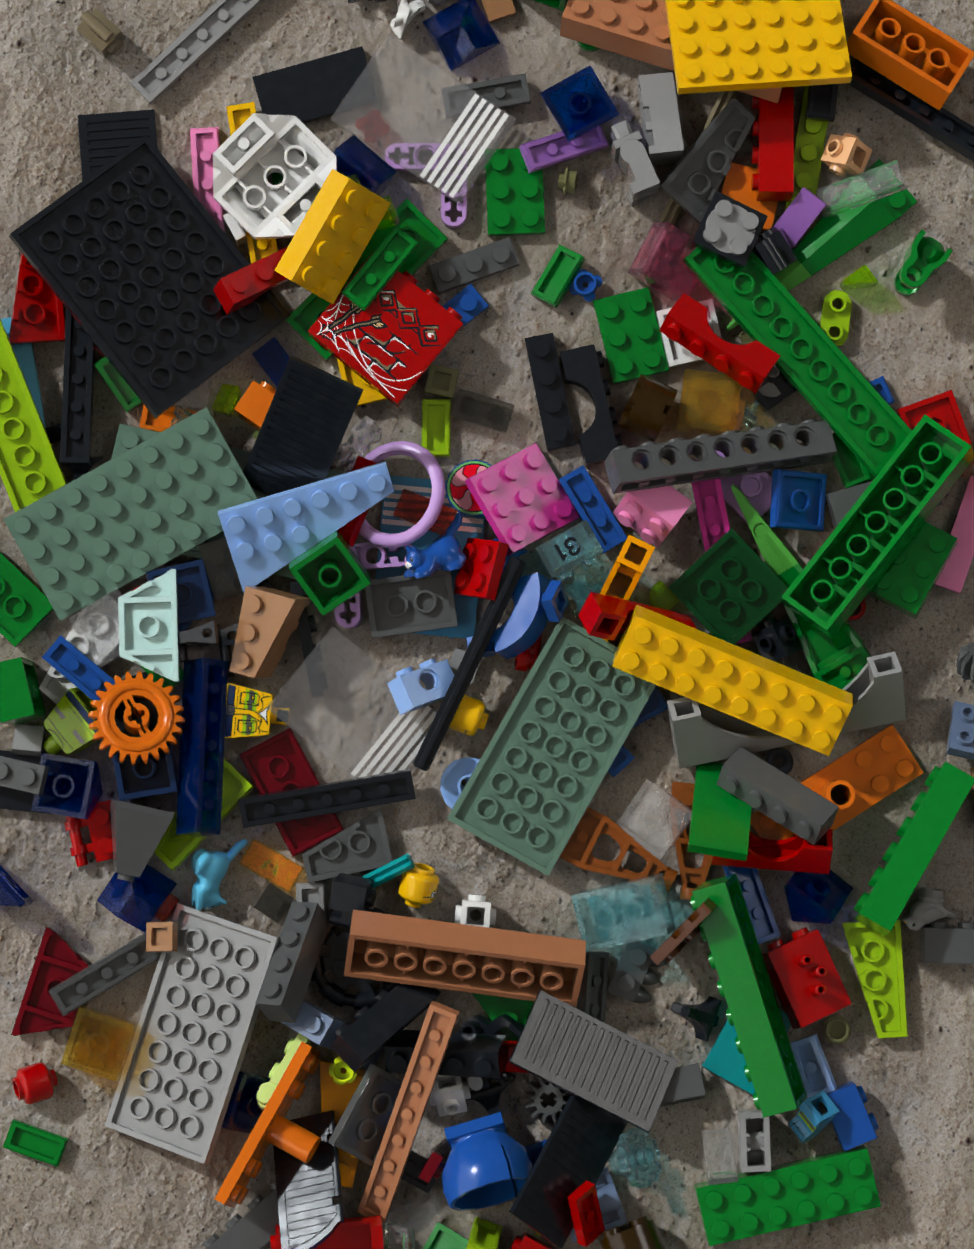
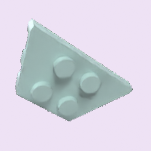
M171 569L152 581L144 583L137 589L118 597L119 656L174 682H180L177 570Z

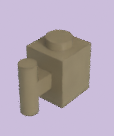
M97 8L92 12L87 10L82 14L80 19L83 22L77 27L79 35L104 58L109 54L114 55L123 45L122 40L124 36L122 31Z

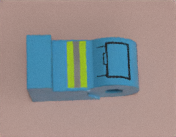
M823 1090L802 1102L799 1106L800 1110L788 1123V1126L801 1143L804 1144L817 1136L840 1111ZM819 1102L823 1103L827 1108L828 1112L824 1115L819 1110Z

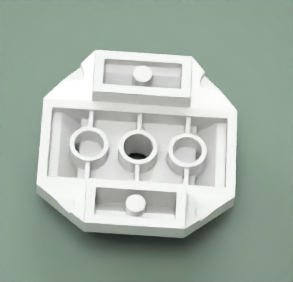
M253 113L213 153V197L254 239L293 238L332 169L337 171V158L296 116ZM271 173H280L283 176V181L278 185L270 184L267 178Z

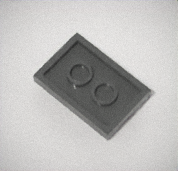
M437 570L432 575L423 578H415V576L405 578L404 575L373 579L371 584L365 587L372 639L458 627L450 571Z
M370 1063L328 1142L373 1167L402 1081Z

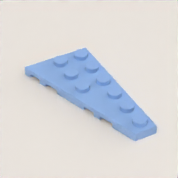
M386 461L219 510L218 516L243 593L245 586L258 585L393 493L394 487Z

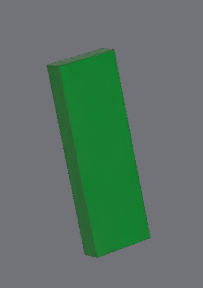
M396 225L341 292L342 295L365 312L418 247L419 243Z

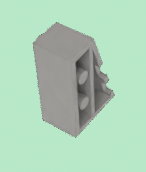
M673 72L639 75L637 84L646 152L652 165L677 163L683 154L687 152L685 136H682L681 131L683 111L682 108H678L677 97H680V94H677L676 80H674Z

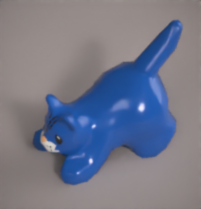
M461 512L456 514L445 533L437 537L425 549L418 550L415 546L405 547L407 550L405 567L408 569L404 572L405 578L413 576L415 578H423L432 575L436 570L453 571L464 566L466 555L462 552L460 543L455 537L456 531L462 524L463 514Z

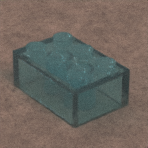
M662 873L586 889L571 895L581 939L586 940V952L664 936L676 930Z

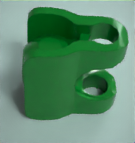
M923 229L920 230L904 255L903 266L893 281L895 290L903 296L914 295L927 278L933 276L953 252L951 248L945 251L943 245L929 236L923 237L926 233ZM907 274L912 275L915 278V281L910 280L907 277ZM901 283L904 284L905 286H907V287L910 288V289L904 288V287L901 285Z

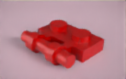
M111 800L84 806L86 817L78 819L75 808L64 811L67 821L64 822L65 830L69 831L72 843L70 852L71 856H75L77 867L88 865L86 853L94 852L96 863L113 859L110 815ZM88 826L92 843H83L80 830L82 827Z

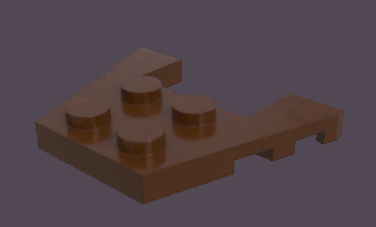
M708 897L660 945L650 958L657 965L664 959L669 963L687 944L684 939L689 943L700 932V924L717 905Z

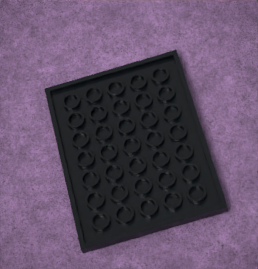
M146 135L9 235L10 239L155 419L290 316L289 312L271 290L258 297L252 303L228 315L226 314L213 289L220 278L250 264Z

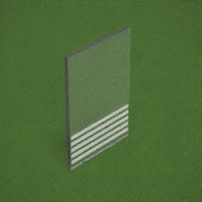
M389 34L378 50L374 52V56L331 117L333 122L459 205L474 186L475 181L517 121L516 118Z
M333 626L321 641L316 644V647L266 707L353 778L411 769L412 774L417 768L413 765L414 759L437 713L433 707L428 705L400 715L387 684L396 677Z

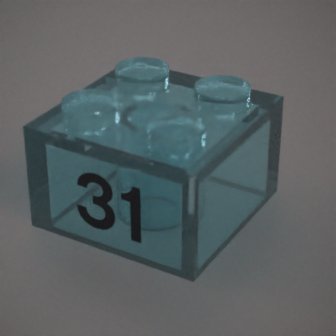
M585 520L537 546L534 553L550 581L558 580L564 582L573 577L575 574L573 570L580 566L586 570L597 564L603 549L589 523Z

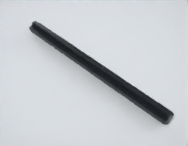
M516 557L510 558L501 576L495 601L490 600L414 759L413 765L423 771L430 769L526 567L524 561Z

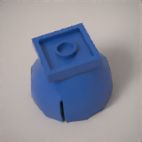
M501 1112L444 1128L451 1151L442 1172L443 1193L450 1208L457 1211L478 1210L517 1198V1192L519 1194L535 1163L528 1149L508 1135Z

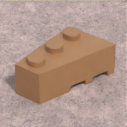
M245 586L229 672L251 678L271 677L287 648L286 643L292 631L297 629L300 623L298 620L305 607L309 606L311 599L265 586Z

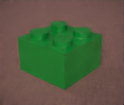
M338 530L289 563V570L322 616L371 584L369 573Z

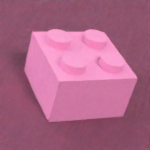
M672 486L630 491L624 495L614 510L613 515L617 517L622 525L630 527L640 534V537L646 543L659 548L693 502Z

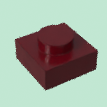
M433 1149L418 1178L427 1183L430 1182L432 1177L438 1179L445 1167V1163L441 1162L444 1154Z

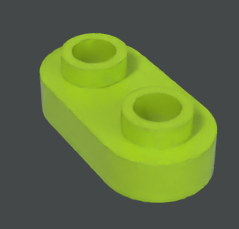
M841 290L831 291L825 296L822 302L819 325L837 347L842 346L848 338L852 308L849 295ZM840 300L843 306L841 309H836L833 307L832 302ZM829 329H838L839 336L832 337L829 334Z

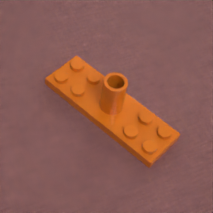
M891 724L800 783L839 807L833 824L830 827L834 831L924 772L894 725ZM836 786L841 787L844 791V799L840 804L831 799V790L835 789ZM758 810L751 814L750 825L758 837L768 840H784L796 835Z
M301 1042L215 1196L214 1199L232 1208H235L236 1204H242L249 1191L246 1186L251 1177L255 1179L261 1171L263 1163L260 1161L270 1144L306 1164L315 1154L321 1137L285 1118L295 1099L298 1101L302 1097L306 1089V1085L303 1083L308 1074L313 1075L320 1064L321 1059L318 1058L320 1052L304 1042Z

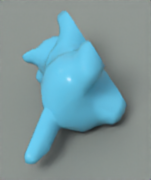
M246 839L236 842L227 853L208 851L202 848L193 854L191 868L197 876V881L192 886L191 905L196 906V910L199 911L202 908L210 910L219 905L227 904V901L220 895L219 886L229 868L230 862L247 845L248 841Z

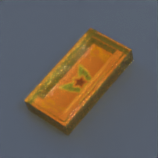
M254 838L239 862L240 865L287 892L291 891L304 868Z

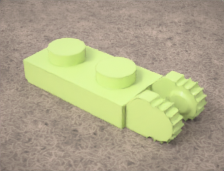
M298 1033L295 1039L291 1038L284 1049V1054L286 1055L281 1063L276 1062L269 1073L270 1081L262 1083L259 1091H257L256 1099L259 1108L262 1110L266 1107L301 1042L310 1045L309 1039Z

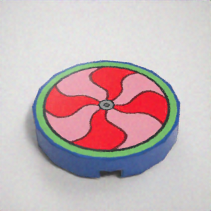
M477 459L467 460L455 466L448 475L445 486L447 499L452 508L458 513L461 512L464 516L471 518L484 516L464 481L491 466L489 463Z

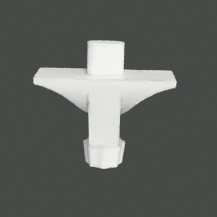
M397 0L398 12L390 25L399 39L402 38L407 25L413 18L425 10V4L422 0H415L409 4L407 0Z

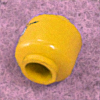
M464 695L449 728L467 736H474L478 729L484 730L489 714L484 712L485 703L479 699Z
M414 863V868L402 874L398 893L405 899L404 903L413 908H421L422 905L433 902L439 885V877L435 874L433 867L423 863Z

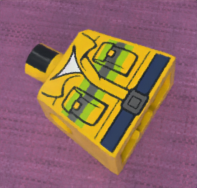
M227 683L222 738L236 739L270 736L272 724H289L290 708L274 707L273 694Z

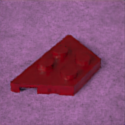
M50 927L45 929L11 1035L18 1036L73 1027L75 1023L77 1026L83 1005L62 1016L48 990L90 965Z

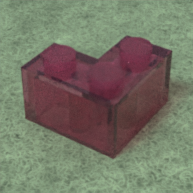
M654 222L628 273L673 301H678L683 293L690 296L699 277L694 271L679 263L678 260L691 236L669 222Z

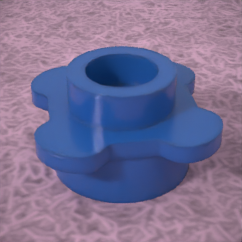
M580 269L574 279V283L570 285L569 291L572 295H580L584 297L585 301L591 302L596 297L595 292L597 288L602 286V278L598 275L594 276L592 273L587 272L586 269ZM588 283L589 286L587 288H584L583 284Z

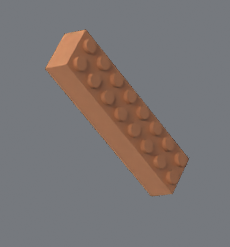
M568 0L561 19L560 36L674 71L665 0ZM784 87L737 91L778 103Z
M353 910L344 976L535 1001L538 992L542 990L576 1007L585 969L586 940Z

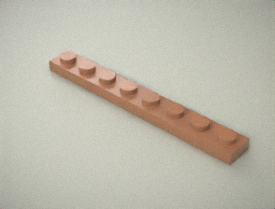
M432 1001L429 1005L357 1210L360 1214L365 1216L381 1215L382 1223L387 1220L460 1011Z

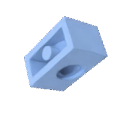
M435 658L419 664L420 669L413 671L410 666L395 673L396 678L387 684L400 715L443 701L454 677L447 659L436 663ZM420 680L424 683L425 688L422 687Z

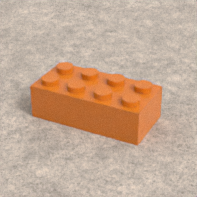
M873 0L847 41L849 55L939 111L974 57V51L892 0Z

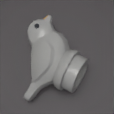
M920 887V894H917L918 901L912 904L910 914L902 920L909 929L919 930L925 924L943 917L956 919V914L946 910L942 905L945 899L943 897L944 890Z

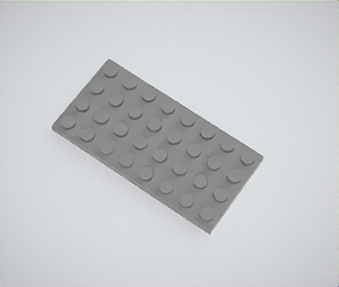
M177 903L171 921L178 922L177 952H161L105 1126L202 1164H210L260 1009L255 1002L271 958L281 938Z

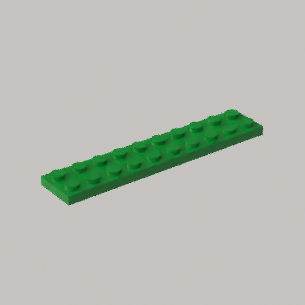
M697 247L684 258L683 262L753 341H759L780 355L775 366L820 417L830 425V428L873 476H876L912 430L780 281L772 275L771 271L753 251L745 267L742 269Z

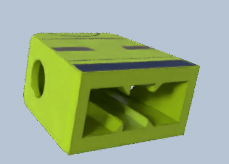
M77 687L70 688L44 721V727L51 736L43 743V747L52 756H55L62 749L68 755L79 753L97 742L93 740V735L98 730L89 729V724L96 721V719L88 717L89 712L97 709L90 705V702L93 700Z

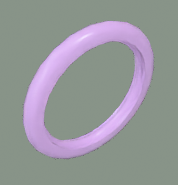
M408 441L390 442L377 447L364 457L376 463L393 455L413 457L426 468L432 485L429 506L423 517L410 529L400 533L388 534L378 531L366 519L364 520L359 534L374 545L393 548L413 543L427 533L441 513L445 499V481L442 469L437 459L429 450L417 443Z

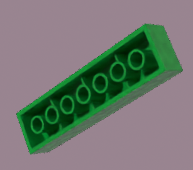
M924 415L781 598L786 606L833 639L974 459L972 446L927 415Z
M737 873L703 882L692 891L691 905L695 911L708 897L717 905L702 921L699 928L702 939L705 942L708 941L711 951L708 954L710 965L713 970H717L720 979L717 981L719 993L722 998H726L729 1007L726 1009L729 1024L735 1026L737 1037H735L737 1050L740 1054L744 1055L747 1064L744 1065L748 1082L753 1083L756 1092L753 1093L754 1104L757 1110L762 1111L763 1118L795 1110L800 1106L807 1094Z

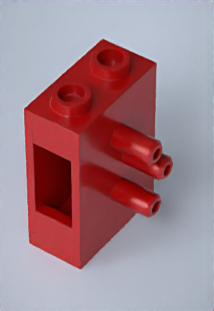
M807 927L791 933L793 938L784 943L782 939H778L767 944V951L762 953L769 977L793 1029L803 1028L852 1004L819 930H808Z

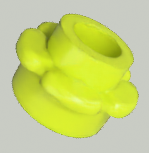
M340 1056L335 1058L334 1063L329 1066V1075L333 1077V1081L338 1085H345L347 1082L352 1083L357 1077V1073ZM341 1068L346 1069L344 1074L341 1073Z

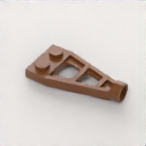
M672 782L669 812L681 882L680 899L691 900V896H693L692 891L695 888H687V885L695 883L698 887L705 882L712 863V855L704 854L703 863L699 868H690L686 864V847L688 846L689 836L686 832L685 817L692 811L694 784Z
M587 807L559 857L584 870L657 885L669 892L678 874L677 870L669 866L666 867L609 817ZM601 834L610 835L620 845V853L613 861L599 860L592 855V849ZM632 850L646 860V866L642 872L636 873L622 867L621 862L627 851ZM665 871L661 881H659L657 878L658 873Z

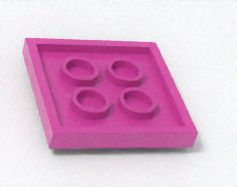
M536 443L464 481L498 540L509 544L508 556L580 517Z

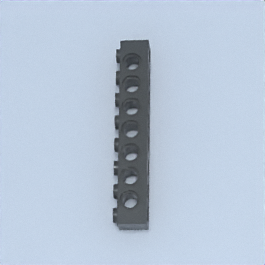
M808 419L796 425L786 422L764 429L763 426H757L746 432L738 433L737 430H729L721 435L710 436V434H701L689 440L674 438L667 441V443L660 444L650 441L641 444L639 447L632 448L622 445L612 449L604 463L612 493L616 494L768 472L775 469L782 470L828 463L836 454L837 449L830 425L825 420ZM796 439L801 440L805 446L800 445ZM770 443L775 444L778 450L774 449ZM743 447L748 448L752 454L747 453ZM716 451L722 452L725 457L719 456ZM689 454L694 455L698 461L692 460ZM661 458L667 459L671 465L665 464ZM634 462L640 463L644 469L636 467Z

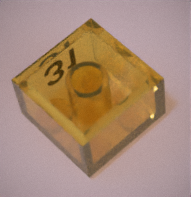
M685 369L682 376L675 430L715 436L729 430H735L741 385L726 374Z
M84 1005L79 1007L61 1064L117 1082L120 1080L138 1023Z

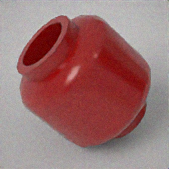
M38 1062L18 1069L16 1077L12 1079L17 1099L31 1105L50 1099L54 1094V1086L58 1085V1080L54 1069L49 1070L44 1063Z

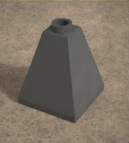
M111 799L110 815L114 872L118 873L117 879L134 882L135 877L140 878L170 825L174 813Z

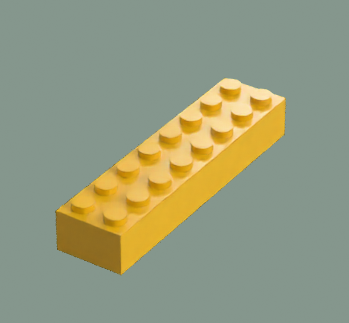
M636 605L613 658L612 667L827 756L830 755L853 707L852 693L639 605Z

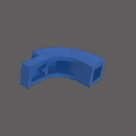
M539 572L520 577L514 590L515 601L513 611L509 619L495 630L483 657H490L497 653L506 659H510L523 653L536 642L548 622L545 610L541 606V596L546 591L550 579ZM473 636L466 638L467 648Z

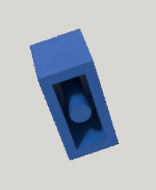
M850 1081L837 1086L835 1091L826 1093L840 1111L831 1120V1124L844 1151L877 1138L875 1130L879 1129L873 1113L867 1114L863 1103L868 1102L861 1085L856 1087V1084Z

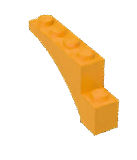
M628 535L599 594L629 601L655 547Z

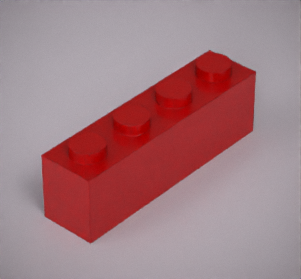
M784 87L778 103L752 96L751 106L752 109H757V119L752 124L751 134L753 137H757V146H752L751 162L752 164H757V174H752L751 190L757 191V201L791 202L794 193V87Z

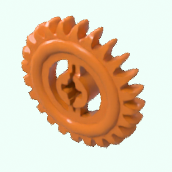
M141 671L137 672L135 678H132L131 674L126 672L125 680H122L117 675L114 676V685L104 682V687L107 691H96V695L100 700H93L90 702V705L97 710L88 713L89 718L96 719V721L89 724L90 730H98L93 735V740L103 739L99 749L102 751L110 747L109 758H112L116 753H120V763H123L126 757L130 756L133 766L136 764L138 757H141L143 763L147 765L148 755L150 754L158 761V750L169 754L167 743L176 746L177 740L173 734L182 735L183 733L182 729L176 726V724H183L185 722L183 717L176 715L182 713L184 707L174 705L180 700V696H170L173 686L163 688V678L153 682V673H150L146 679H143ZM134 697L144 698L156 708L158 723L153 731L150 732L148 728L150 723L149 710L145 705L135 703ZM121 703L126 708L123 715L125 729L131 734L140 735V737H130L122 733L117 727L115 713ZM132 712L137 718H141L142 728L135 720L132 721Z

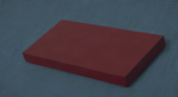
M291 728L239 754L259 794L320 784ZM336 813L275 823L292 857L344 830Z

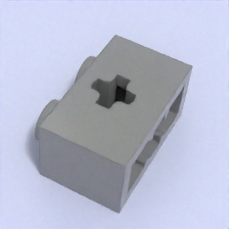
M757 1109L737 1110L739 1169L741 1172H770L769 1116L763 1118L762 1111Z

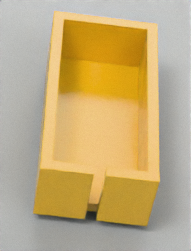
M332 169L274 271L334 304L391 203Z

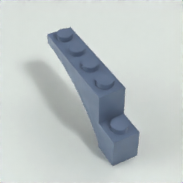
M304 999L296 1022L282 1023L314 1043L333 1050L331 1045L337 1038L334 1033L346 1021ZM383 1048L368 1060L363 1067L368 1068L370 1063L375 1065Z

